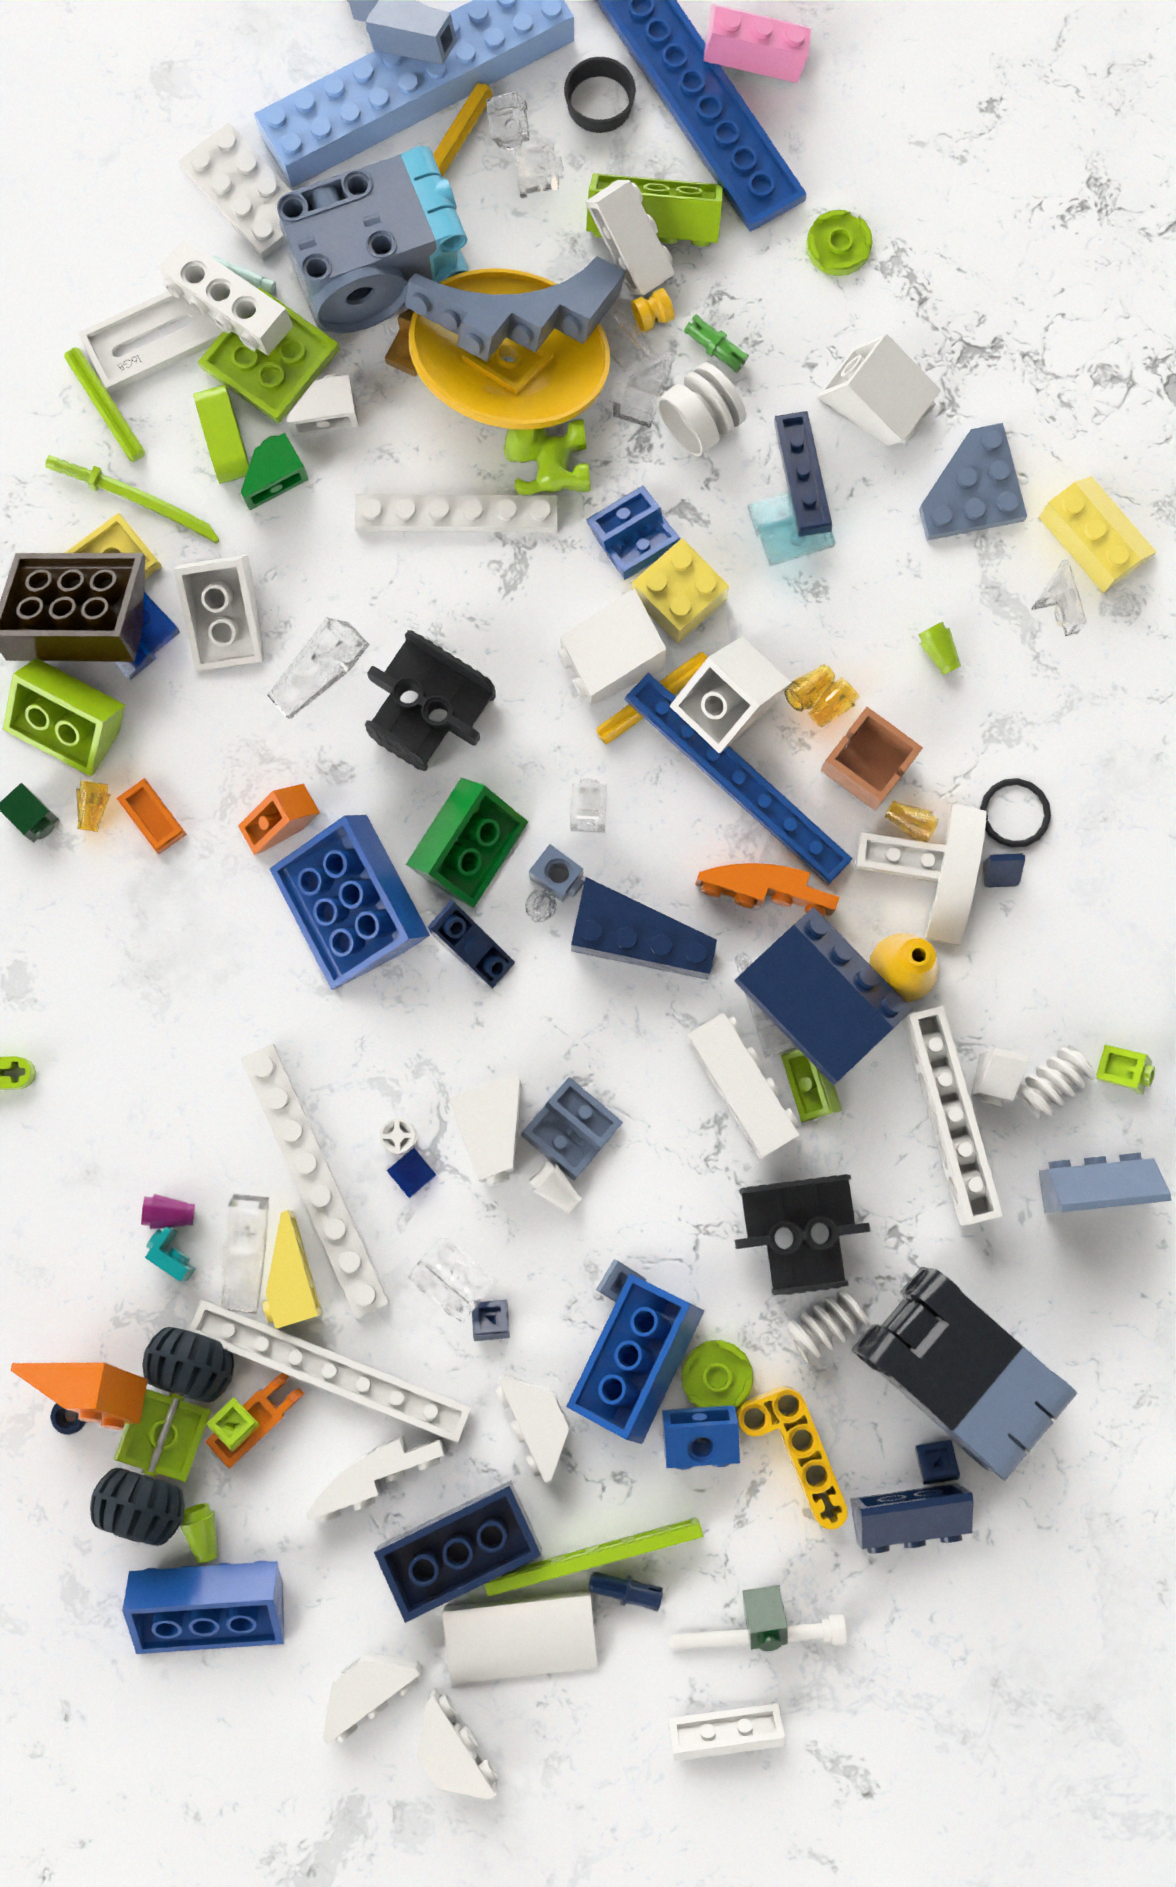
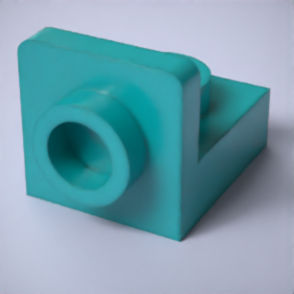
M165 1227L163 1231L158 1229L147 1243L146 1247L150 1250L144 1258L178 1281H188L196 1270L188 1264L191 1258L174 1247L170 1251L167 1250L178 1231L173 1227Z

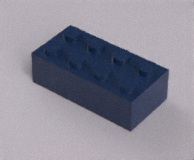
M512 1480L378 1545L374 1554L402 1618L407 1623L542 1556V1546Z

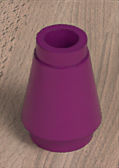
M154 1194L153 1197L144 1196L141 1225L150 1226V1230L185 1225L193 1226L195 1204H188L187 1202Z

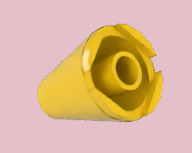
M909 933L890 935L879 942L870 955L869 964L906 1003L927 995L933 989L938 979L939 962L935 949L931 943L919 936Z

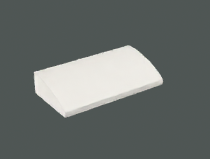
M589 1590L444 1606L442 1614L451 1684L598 1668L592 1600Z

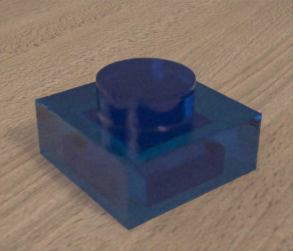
M416 1148L411 1149L386 1170L408 1198L414 1196L437 1176Z

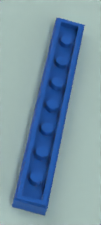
M648 672L625 696L624 700L822 881L829 885L853 858L730 746L719 754L670 707V704L676 697Z

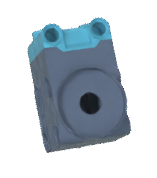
M418 146L408 152L360 169L351 170L326 180L318 181L309 186L286 193L278 200L279 225L287 244L292 266L314 321L320 329L335 333H350L370 328L385 321L405 304L408 281L415 273L440 283L451 276L470 271L461 251V248L466 245L468 238L456 212L455 198L448 180L442 178L429 147Z

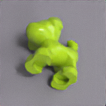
M584 419L570 422L568 424V431L563 436H548L545 428L530 430L507 428L503 447L506 459L514 463H526L535 460L538 465L535 480L530 482L523 481L520 478L515 480V489L519 494L532 495L541 491L558 492L563 489L577 492L591 491L588 463H579L574 467L573 472L568 471L570 454L587 449Z

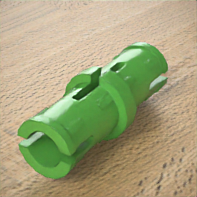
M694 315L691 319L693 322L687 324L684 333L690 335L704 346L708 355L711 357L715 355L737 373L741 369L740 365L746 363L749 355L727 339V334L722 330L720 332L716 331L702 320L699 315Z

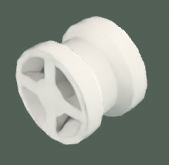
M401 1118L390 1119L384 1123L379 1135L384 1149L397 1155L407 1154L413 1150L418 1137L414 1126Z

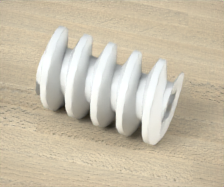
M1068 1045V1049H1059L1057 1051L1058 1058L1050 1057L1046 1063L1047 1067H1038L1036 1069L1037 1076L1029 1075L1025 1078L1026 1085L1020 1084L1016 1095L1023 1105L1037 1118H1040L1039 1113L1041 1111L1049 1116L1054 1115L1050 1105L1052 1102L1063 1107L1065 1103L1061 1097L1062 1093L1070 1098H1074L1076 1095L1071 1087L1073 1084L1081 1089L1086 1088L1082 1078L1084 1075L1091 1080L1097 1078L1090 1062L1075 1047Z
M840 1289L836 1293L838 1303L830 1297L825 1298L826 1311L815 1304L812 1307L814 1318L806 1312L800 1313L801 1326L792 1319L787 1322L790 1337L808 1364V1351H811L818 1358L821 1357L820 1344L823 1343L830 1350L834 1349L833 1336H836L844 1343L846 1341L844 1333L846 1328L857 1335L856 1322L860 1321L867 1328L870 1327L869 1320L861 1306L852 1295L847 1294L844 1290Z

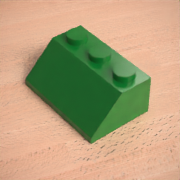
M461 777L405 865L434 886L469 907L475 908L528 821L485 785Z

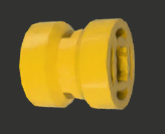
M664 288L653 291L647 300L639 297L631 301L634 319L642 333L653 329L655 322L665 324L675 319L671 300Z

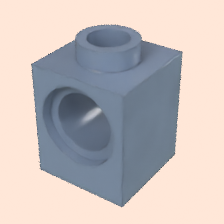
M551 844L548 845L529 870V878L561 902L568 895L571 898L575 897L584 884V880L581 879L583 868ZM555 868H563L569 873V877L562 883H556L550 879L549 874Z

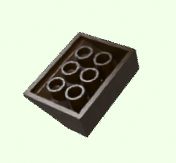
M15 553L0 599V653L6 661H32L38 658L42 661L135 662L143 627L145 555L143 553Z

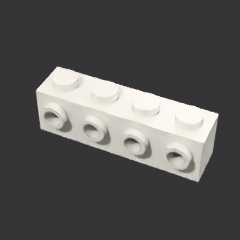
M723 1012L688 1033L686 1039L757 1156L761 1159L798 1137L799 1133L796 1128L800 1127V1124L790 1108L783 1109L777 1099L781 1096V1093L772 1078L765 1079L758 1067L762 1066V1062L756 1051L752 1047L747 1049L740 1037L744 1033L734 1017L728 1019Z

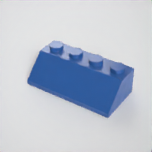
M629 1274L566 1407L625 1440L643 1444L705 1310Z
M260 1560L254 1563H221L218 1565L196 1567L186 1565L180 1568H147L129 1571L122 1611L136 1654L284 1644L283 1583L278 1561L268 1562Z

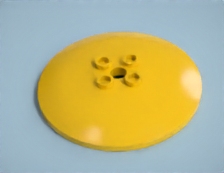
M502 268L466 271L451 276L439 283L464 291L485 294H521L543 290L556 285V283L531 273ZM416 312L413 313L411 318L408 341L413 365L424 384L450 408L466 417L488 425L508 429L530 430L564 423L575 418L594 403L604 388L608 376L610 349L606 334L600 323L584 344L554 328L536 353L506 337L486 362L458 347L459 335L445 329L443 326ZM510 356L515 361L508 362L503 360L502 358Z

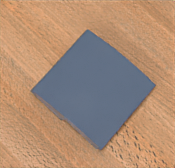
M568 1077L522 1131L521 1136L552 1163L557 1164L565 1174L575 1181L622 1125L623 1121L572 1078Z

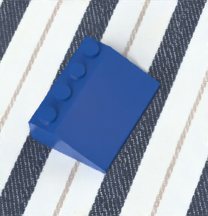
M344 815L269 868L331 990L337 989L394 959L430 936L367 815Z

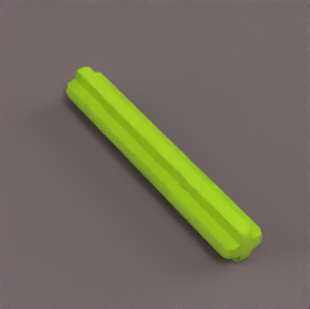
M73 347L71 350L66 351L64 354L66 362L129 461L136 462L144 457L145 451L80 348Z

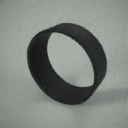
M592 57L579 62L571 69L564 84V95L569 114L578 126L590 132L605 133L619 128L628 119L636 95V85L631 72L619 61L608 57ZM607 77L615 80L625 89L629 104L620 114L612 118L592 119L580 114L572 106V94L580 83L589 78Z

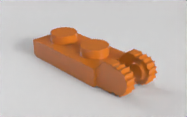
M280 1373L263 1390H258L242 1405L260 1426L233 1452L215 1433L205 1441L228 1469L233 1467L285 1417L284 1413L305 1394L298 1388L293 1390L278 1407L272 1402L269 1396L287 1382L289 1378L287 1374Z

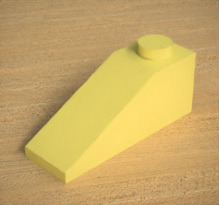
M292 1210L281 1212L266 1289L268 1301L263 1302L268 1323L274 1322L275 1329L323 1315L296 1217Z

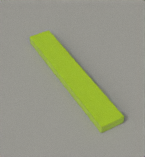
M695 1517L525 1564L485 1583L487 1596H493L704 1537L698 1518L696 1519Z

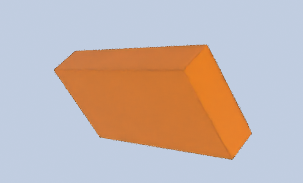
M145 778L116 798L158 854L187 835Z

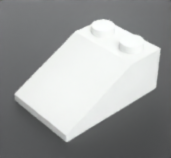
M248 554L182 564L176 567L174 574L195 672L263 662L256 592Z

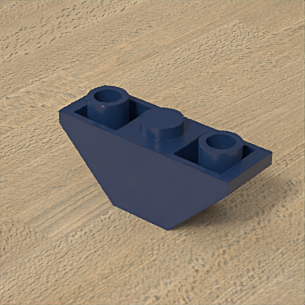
M452 900L428 926L431 935L491 988H494L515 964V961Z

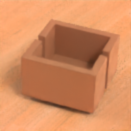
M866 706L846 735L843 736L827 757L820 771L876 811L919 755L923 747Z

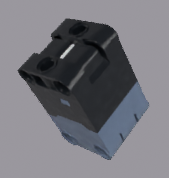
M920 1267L900 1291L905 1299L899 1303L882 1325H871L851 1350L869 1367L880 1373L962 1446V1449L986 1470H991L1002 1480L1006 1481L1027 1456L1024 1451H1031L1054 1423L1051 1419L1056 1420L1078 1393L970 1300L946 1275L937 1269Z

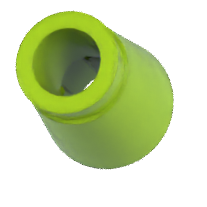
M943 621L918 634L922 641L919 645L937 668L941 670L943 675L962 666L950 627L946 629Z
M200 1503L184 1509L180 1528L196 1558V1562L204 1563L215 1559L218 1556L215 1511L210 1510L208 1503Z

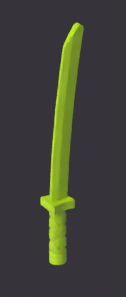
M51 455L46 459L45 468L87 482L92 490L98 491V488L130 500L194 531L214 543H219V538L210 524L142 490L104 475L101 468L93 466L92 470H88L85 467H79L76 464L60 460Z

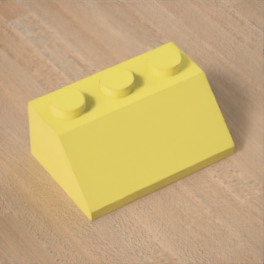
M1092 476L1076 481L1047 503L1039 516V519L1103 594L1156 553V550Z

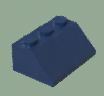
M953 1483L850 1498L856 1542L861 1549H867L870 1554L890 1551L889 1545L904 1543V1548H919L926 1546V1540L940 1538L941 1543L963 1540L962 1535L972 1533L973 1494L960 1484Z

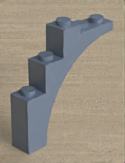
M347 0L354 20L366 23V30L369 33L373 50L443 65L457 43L451 13L429 7L417 0Z
M596 256L582 271L568 280L543 290L521 294H485L464 291L439 284L415 273L408 281L405 307L459 335L458 347L487 362L506 337L536 353L554 328L584 344L620 296L626 271Z

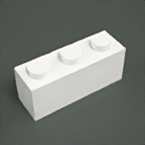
M617 180L585 201L617 267L626 271L624 281L630 293L643 296L675 275L671 266L673 259L668 249L661 245L656 235L658 228L655 221L650 215L646 214L641 204L643 197L639 188L634 183H631L630 180Z

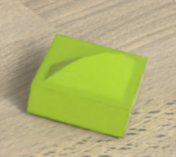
M234 1397L206 1423L232 1452L260 1426Z

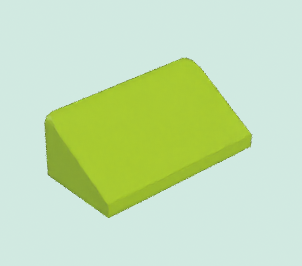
M799 1049L781 1055L801 1123L842 1110L835 1085Z

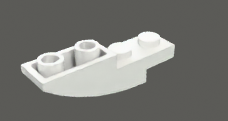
M401 1436L366 1453L349 1465L323 1490L307 1511V1520L310 1521L318 1518L320 1523H324L341 1516L339 1510L353 1505L356 1511L376 1503L374 1497L382 1492L379 1482L380 1478H383L385 1483H389L405 1477L404 1470L418 1465L419 1470L422 1471L440 1464L439 1457L444 1456L446 1453L442 1437L407 1450L404 1438Z

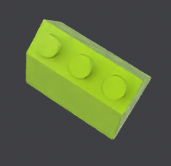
M35 658L12 675L2 730L77 770L93 776L119 734L126 705L48 663Z

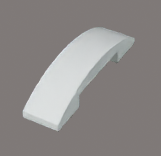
M956 804L951 805L945 835L947 840L935 901L931 905L925 939L957 946L961 945L980 866L987 811Z

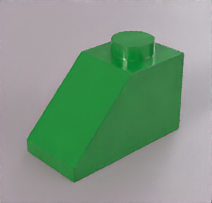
M285 433L266 438L260 446L254 449L241 489L242 497L249 511L309 480L304 465Z

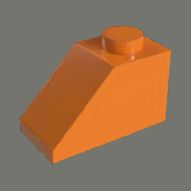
M303 783L273 790L238 827L253 854L256 855L302 831L320 814V811Z

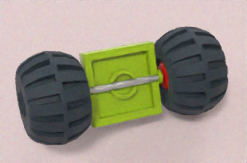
M175 1327L163 1328L151 1339L145 1349L142 1364L144 1378L148 1379L147 1383L170 1392V1394L167 1396L146 1389L140 1424H126L113 1458L115 1461L141 1468V1473L145 1475L123 1468L111 1469L100 1479L93 1490L90 1503L91 1521L95 1527L124 1539L153 1546L165 1544L176 1533L183 1520L185 1503L180 1487L152 1478V1476L156 1477L157 1474L186 1483L211 1412L210 1409L183 1400L185 1397L206 1403L217 1400L229 1386L234 1371L233 1352L228 1351L227 1348L223 1349L220 1341Z

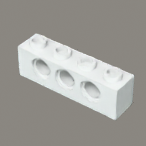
M184 238L158 267L165 280L163 285L168 292L176 298L182 296L187 299L190 306L200 315L204 316L207 313L213 317L215 323L226 333L233 331L239 335L243 344L253 351L259 349L269 356L293 327L285 307Z

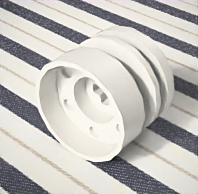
M707 362L699 365L694 373L692 372L684 377V386L676 384L657 399V408L667 429L685 450L697 457L702 456L719 442V433L727 435L733 431V427L739 426L746 420L745 406L735 387L718 368Z

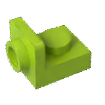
M1105 1044L1096 1079L1101 1082L1133 1089L1135 1093L1143 1095L1145 1087H1151L1153 1083L1155 1066H1152V1060L1147 1054Z

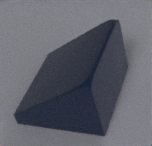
M1023 853L990 855L983 862L985 887L1018 886L1026 860Z

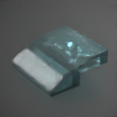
M789 492L747 506L757 538H761L769 566L834 547L836 544L832 532L798 537Z

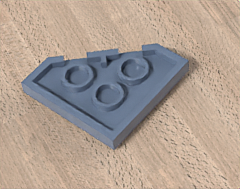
M1003 423L970 429L922 502L919 513L926 541L1023 522L1027 518Z

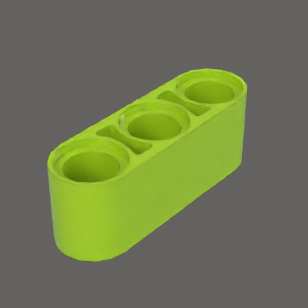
M226 385L193 393L194 402L219 484L246 477L249 460Z

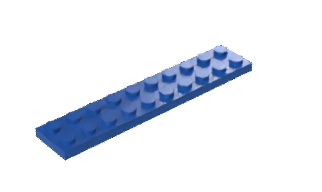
M595 0L717 184L722 187L723 193L749 232L806 201L807 193L723 68L718 64L703 61L706 43L677 0Z

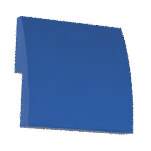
M643 485L586 519L597 541L624 580L656 562L680 540L678 534L662 516L659 504Z

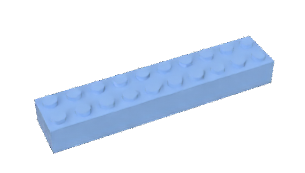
M472 0L449 12L451 13L457 43L443 65L375 50L255 112L254 115L260 136L290 187L293 188L468 97L477 83H485L489 86L573 42L574 15L564 0Z

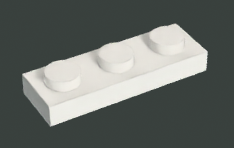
M861 832L855 869L938 882L945 845Z
M778 1703L668 1719L674 1762L786 1746Z

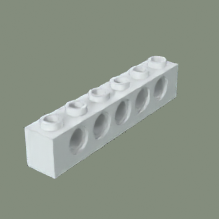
M944 1006L908 1014L902 1022L960 1226L971 1225L1002 1217L1003 1212Z

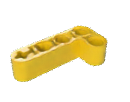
M783 1386L744 1401L736 1411L738 1425L741 1430L749 1436L756 1437L778 1429L813 1517L826 1529L832 1530L841 1527L847 1520V1506L802 1395L791 1387ZM788 1394L793 1395L796 1399L794 1411L789 1414L780 1413L778 1410L780 1398ZM757 1408L762 1412V1422L757 1427H747L744 1424L745 1413L749 1409ZM802 1429L807 1430L810 1435L808 1445L801 1449L794 1448L792 1445L794 1433ZM813 1465H820L824 1470L822 1480L815 1484L808 1483L806 1480L808 1468ZM825 1492L829 1502L833 1506H837L832 1510L834 1516L831 1518L821 1513L825 1510V1505L822 1498L818 1495L819 1493Z

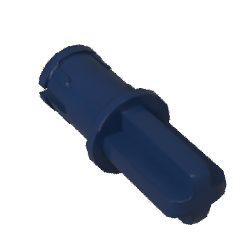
M592 1572L588 1583V1590L590 1592L619 1599L622 1606L628 1603L657 1612L661 1605L663 1587L632 1580L630 1575H627L626 1579L600 1572Z

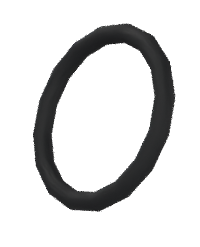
M1019 778L1004 779L992 785L983 796L980 810L987 811L989 800L996 791L1006 786L1018 785L1028 788L1039 798L1043 805L1044 813L1042 825L1033 836L1025 840L1013 841L1003 838L996 833L990 825L988 815L986 814L985 830L999 844L1012 848L1027 847L1040 840L1048 830L1051 819L1050 803L1044 792L1032 782Z

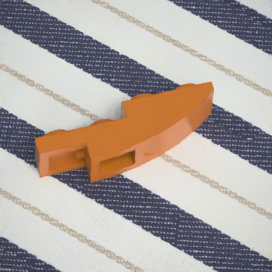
M744 863L714 867L700 871L695 883L696 886L701 887L700 891L702 893L720 898L721 894L735 898L734 903L745 908L753 909L754 905L761 907L765 896L769 895L772 896L771 901L776 904L791 907L793 903L805 907L804 912L806 913L814 907L823 917H825V914L831 916L834 913L840 898L806 886L810 872L774 864Z

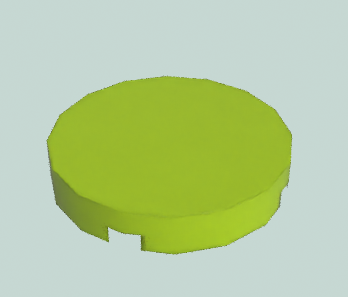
M830 210L818 216L810 227L806 239L807 255L812 264L823 273L833 276L849 275L858 271L867 262L873 244L872 233L866 221L860 216L857 218L854 215H850L851 212L847 210Z
M723 1340L705 1341L694 1347L686 1356L681 1370L682 1387L688 1399L698 1408L734 1405L736 1409L750 1395L754 1382L752 1366L746 1354L736 1345Z

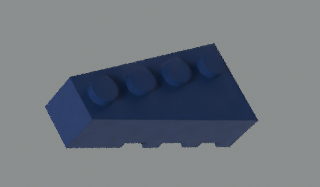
M585 877L571 942L572 952L708 980L717 939Z

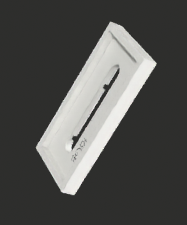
M166 291L77 333L106 391L110 394L209 348L223 330L215 323L213 317L207 313L202 316L190 306L187 299L182 296L176 298ZM186 317L193 319L191 325L123 357L117 358L114 356V352L119 346H125L160 330L170 322L172 324Z

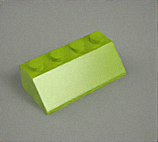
M592 174L588 199L617 180H630L631 183H634L642 194L643 202L641 204L646 214L650 215L657 225L658 233L656 235L660 242L674 244L678 240H689L691 244L701 247L710 246L711 242L718 243L722 208V187L718 184ZM587 207L586 231L593 232L594 236L603 238Z

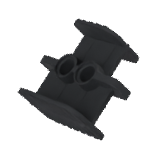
M407 630L405 633L406 641L386 670L383 672L379 668L371 666L367 672L371 682L390 694L372 721L367 720L364 725L368 735L378 745L383 746L390 753H394L398 758H402L409 765H413L414 768L426 771L428 769V761L449 731L469 744L476 746L480 740V734L473 728V725L489 701H494L496 698V690L491 680L481 674L480 671L473 669L472 666L465 664L451 653L444 651L443 648L436 646L432 641L425 639L424 636L412 630ZM407 691L418 693L417 699L411 703H404L400 698ZM436 709H443L448 713L442 721H433L429 718V715Z
M842 1174L740 1188L739 1193L742 1197L747 1238L734 1240L735 1249L767 1245L773 1287L771 1289L772 1294L792 1295L794 1293L815 1292L849 1286L848 1281L845 1280L839 1236L871 1232L869 1222L855 1224L849 1184L851 1175ZM817 1223L824 1224L829 1231L828 1239L822 1244L816 1243L811 1236L812 1227ZM782 1227L789 1229L793 1234V1242L786 1249L780 1248L775 1242V1234Z

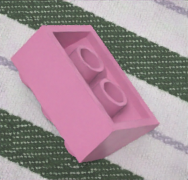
M712 3L703 61L798 83L809 54L811 28Z

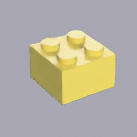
M681 538L632 582V590H636L650 617L678 644L726 601L729 585Z

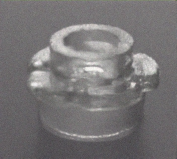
M547 889L532 891L525 903L526 914L531 916L535 922H545L555 914L557 908L555 896Z

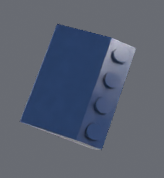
M814 907L792 925L734 980L833 1085L845 1076L913 1010Z

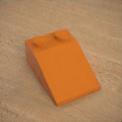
M12 1363L10 1371L64 1409L79 1413L78 1419L81 1421L101 1422L102 1428L123 1430L124 1424H140L148 1381L146 1378L107 1363Z

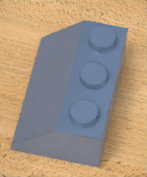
M1141 1152L1119 1155L1120 1162L1107 1163L1106 1156L1084 1158L1085 1165L1072 1167L1070 1160L1049 1162V1169L1038 1170L1044 1213L1172 1201L1155 1159H1142Z

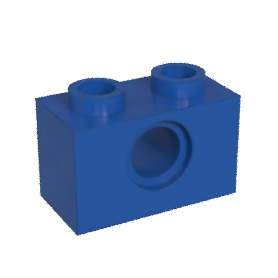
M734 1405L662 1410L666 1468L687 1470L694 1466L712 1465L714 1467H726L730 1464L740 1463L739 1427ZM701 1437L708 1438V1439H707L706 1441H704V1442H695V1441H694V1440H696L697 1438H701Z

